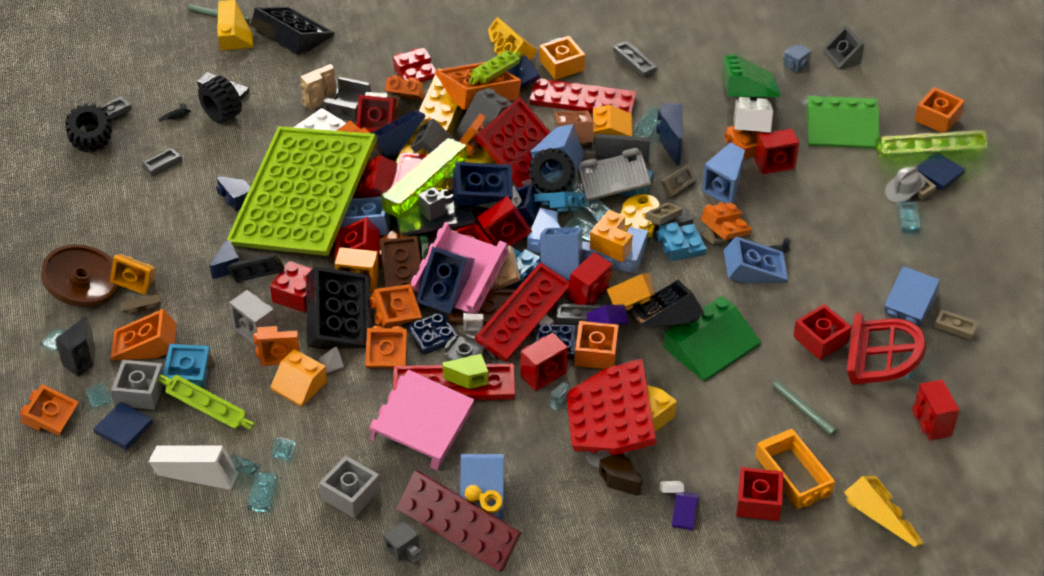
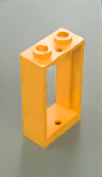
M792 428L757 443L755 457L765 470L782 471L772 457L791 449L819 484L800 493L783 472V493L797 510L804 506L808 507L820 499H826L833 493L835 480Z

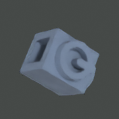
M800 44L788 47L782 56L784 66L798 73L809 64L811 50Z

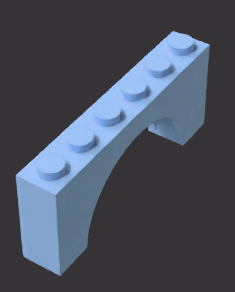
M540 208L531 228L533 232L527 237L528 251L540 253V234L545 228H560L558 224V211ZM629 227L627 233L633 235L632 251L623 262L590 249V242L583 241L582 263L595 252L612 263L611 269L636 274L647 245L648 230Z

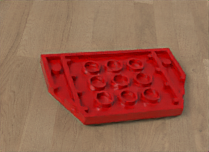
M642 359L603 369L566 392L571 444L574 451L597 453L600 450L609 451V454L617 455L657 444L645 367Z

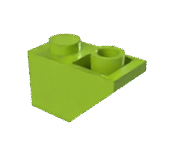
M482 354L442 363L443 378L467 389L488 385V369Z

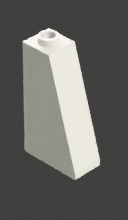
M156 446L149 460L150 465L158 476L223 489H232L238 476V471L223 446Z

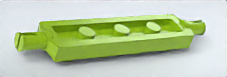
M506 50L476 67L471 72L469 83H472V85L477 82L485 84L519 64L521 52L516 51L514 53Z
M163 374L159 375L158 382L167 386L166 393L234 430L243 426L251 431L253 429L251 426H255L254 422L245 418L247 413L245 410L178 375H175L172 379Z

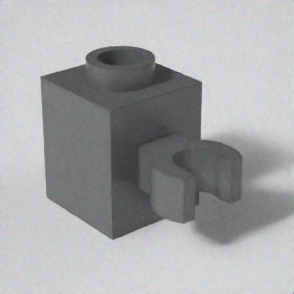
M432 187L418 195L419 212L432 221L446 214L445 204L452 203L454 195L448 196L447 189L439 192Z
M404 521L384 535L385 549L397 561L408 556L413 564L421 560L419 556L421 553L418 543L419 534L414 527H410Z

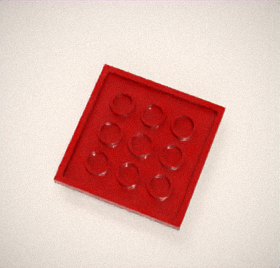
M519 97L474 138L497 164L511 165L512 182L519 188L532 183L529 177L530 162L533 160L531 150L551 132L522 98Z

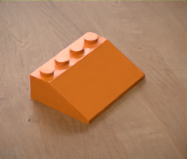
M485 62L435 70L436 76L452 101L464 110H468L476 92L486 88L493 89L509 102L518 99L521 79L506 71L485 84L477 82L474 85L470 84L469 78H471L472 70Z

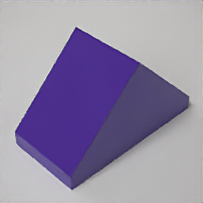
M604 305L586 313L588 322L616 324L619 326L629 324L624 305Z
M689 492L676 493L672 527L693 530L699 494Z

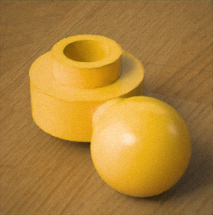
M470 485L465 489V498L470 502L480 501L482 509L490 514L497 513L502 508V497L497 491L489 490L482 493L477 485ZM494 500L496 503L494 506H489L488 502Z

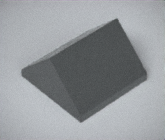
M845 25L822 49L839 69H844L861 64L864 44Z

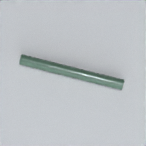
M191 4L188 6L189 11L218 17L217 10ZM244 17L247 24H249L250 18Z
M779 381L774 382L773 388L832 436L836 433V429L784 385Z

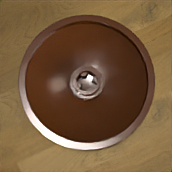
M72 244L59 247L47 255L42 265L41 279L47 291L59 301L69 305L92 307L103 304L115 295L119 286L110 282L113 259L103 251L91 246Z

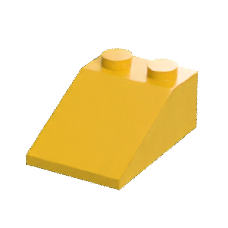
M648 385L656 432L675 417L677 401L662 389Z

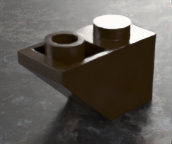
M621 453L617 455L612 454L600 459L599 473L608 488L636 496L641 494L643 480L641 475L633 469L630 458H626L625 454Z

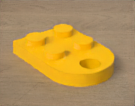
M640 194L634 195L624 202L620 214L625 216V232L628 231L629 227L648 230L647 237L653 238L656 225L646 220L645 216L646 212L659 206V202L655 197Z

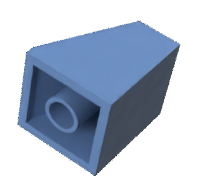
M574 125L556 127L531 150L532 157L534 159V156L543 149H560L572 159L576 176L584 153ZM556 161L545 163L541 170L542 177L546 181L561 179L563 175L561 164Z
M730 142L704 165L702 192L720 202H731L734 204L742 178L745 150Z
M545 228L540 234L541 263L568 281L570 280V274L582 264L583 228Z
M903 266L884 305L885 313L891 318L907 320L921 327L939 295L940 280Z
M461 454L460 496L465 498V489L470 485H477L482 493L489 490L497 491L502 497L503 505L497 513L492 515L504 521V454ZM491 500L488 502V505L494 506L496 502ZM480 501L472 502L482 508Z

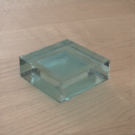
M562 382L551 393V408L557 410L567 400V395L569 394L568 384Z

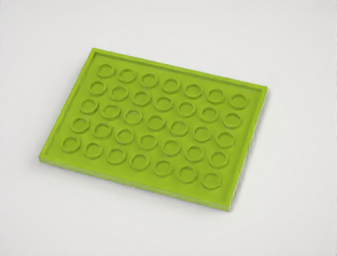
M278 126L227 240H230L232 246L328 256L376 143V135L372 133Z

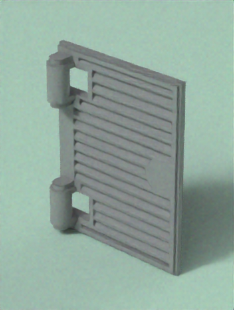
M638 148L624 150L622 152L623 155L601 161L590 159L580 163L579 171L587 201L651 185L642 151L638 150ZM636 155L637 160L628 162L627 157ZM594 166L595 171L586 173L585 168Z

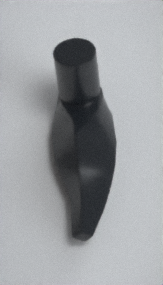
M182 103L180 109L165 114L159 118V122L184 117L191 111L187 109L186 104Z
M785 238L782 245L767 247L786 253L791 250V247H789L791 240Z

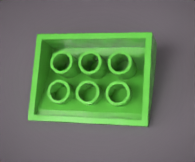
M807 97L805 116L808 146L879 149V108L877 99Z

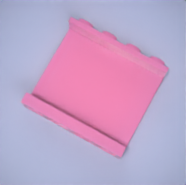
M445 222L443 227L438 230L434 244L430 245L427 257L422 260L417 275H414L412 278V289L418 295L432 246L442 247L475 258L470 277L455 309L469 314H478L509 254L507 243L499 241L498 245L494 246L451 231L449 223Z
M408 370L405 376H400L396 390L390 392L387 405H382L378 414L379 418L372 421L369 428L371 431L370 440L374 441L378 434L388 437L431 457L430 468L438 471L469 417L474 399Z

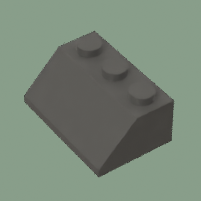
M596 134L595 157L599 158V161L623 155L622 152L624 150L638 148V150L642 151L644 162L649 161L650 138ZM636 155L627 157L628 160H637Z

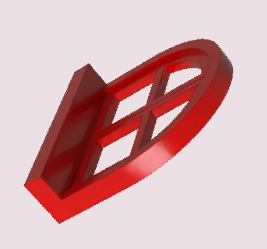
M862 313L854 314L847 373L851 384L895 380L909 374L921 363L926 353V341L918 326L907 320L894 318L865 321ZM891 330L889 346L868 348L870 331ZM900 330L908 333L915 343L894 345L895 331ZM913 351L908 360L892 368L893 353ZM888 354L886 370L865 372L867 355Z

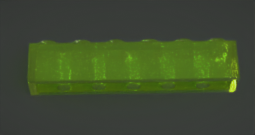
M986 130L881 136L876 139L877 157L932 154L935 152L978 151L987 148Z
M447 138L381 196L382 210L401 219L419 203V194L432 187H437L453 172L456 162H465L467 160L466 145Z

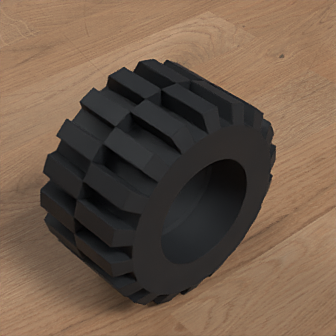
M216 76L198 87L200 104L206 114L216 123L223 124L242 111L240 96L235 87L225 77Z
M85 103L84 106L78 105L77 109H71V114H67L65 128L68 140L74 148L78 147L80 151L85 149V152H89V150L95 152L97 148L102 149L104 144L107 145L109 143L108 139L112 137L110 117L106 110L103 111L101 106L96 107V104L88 106V103ZM85 124H95L98 126L91 132L80 130Z
M543 149L530 162L529 177L532 184L542 193L565 192L571 187L575 179L574 163L570 156L560 149ZM556 161L561 164L563 175L560 180L548 182L542 177L541 170L545 163Z

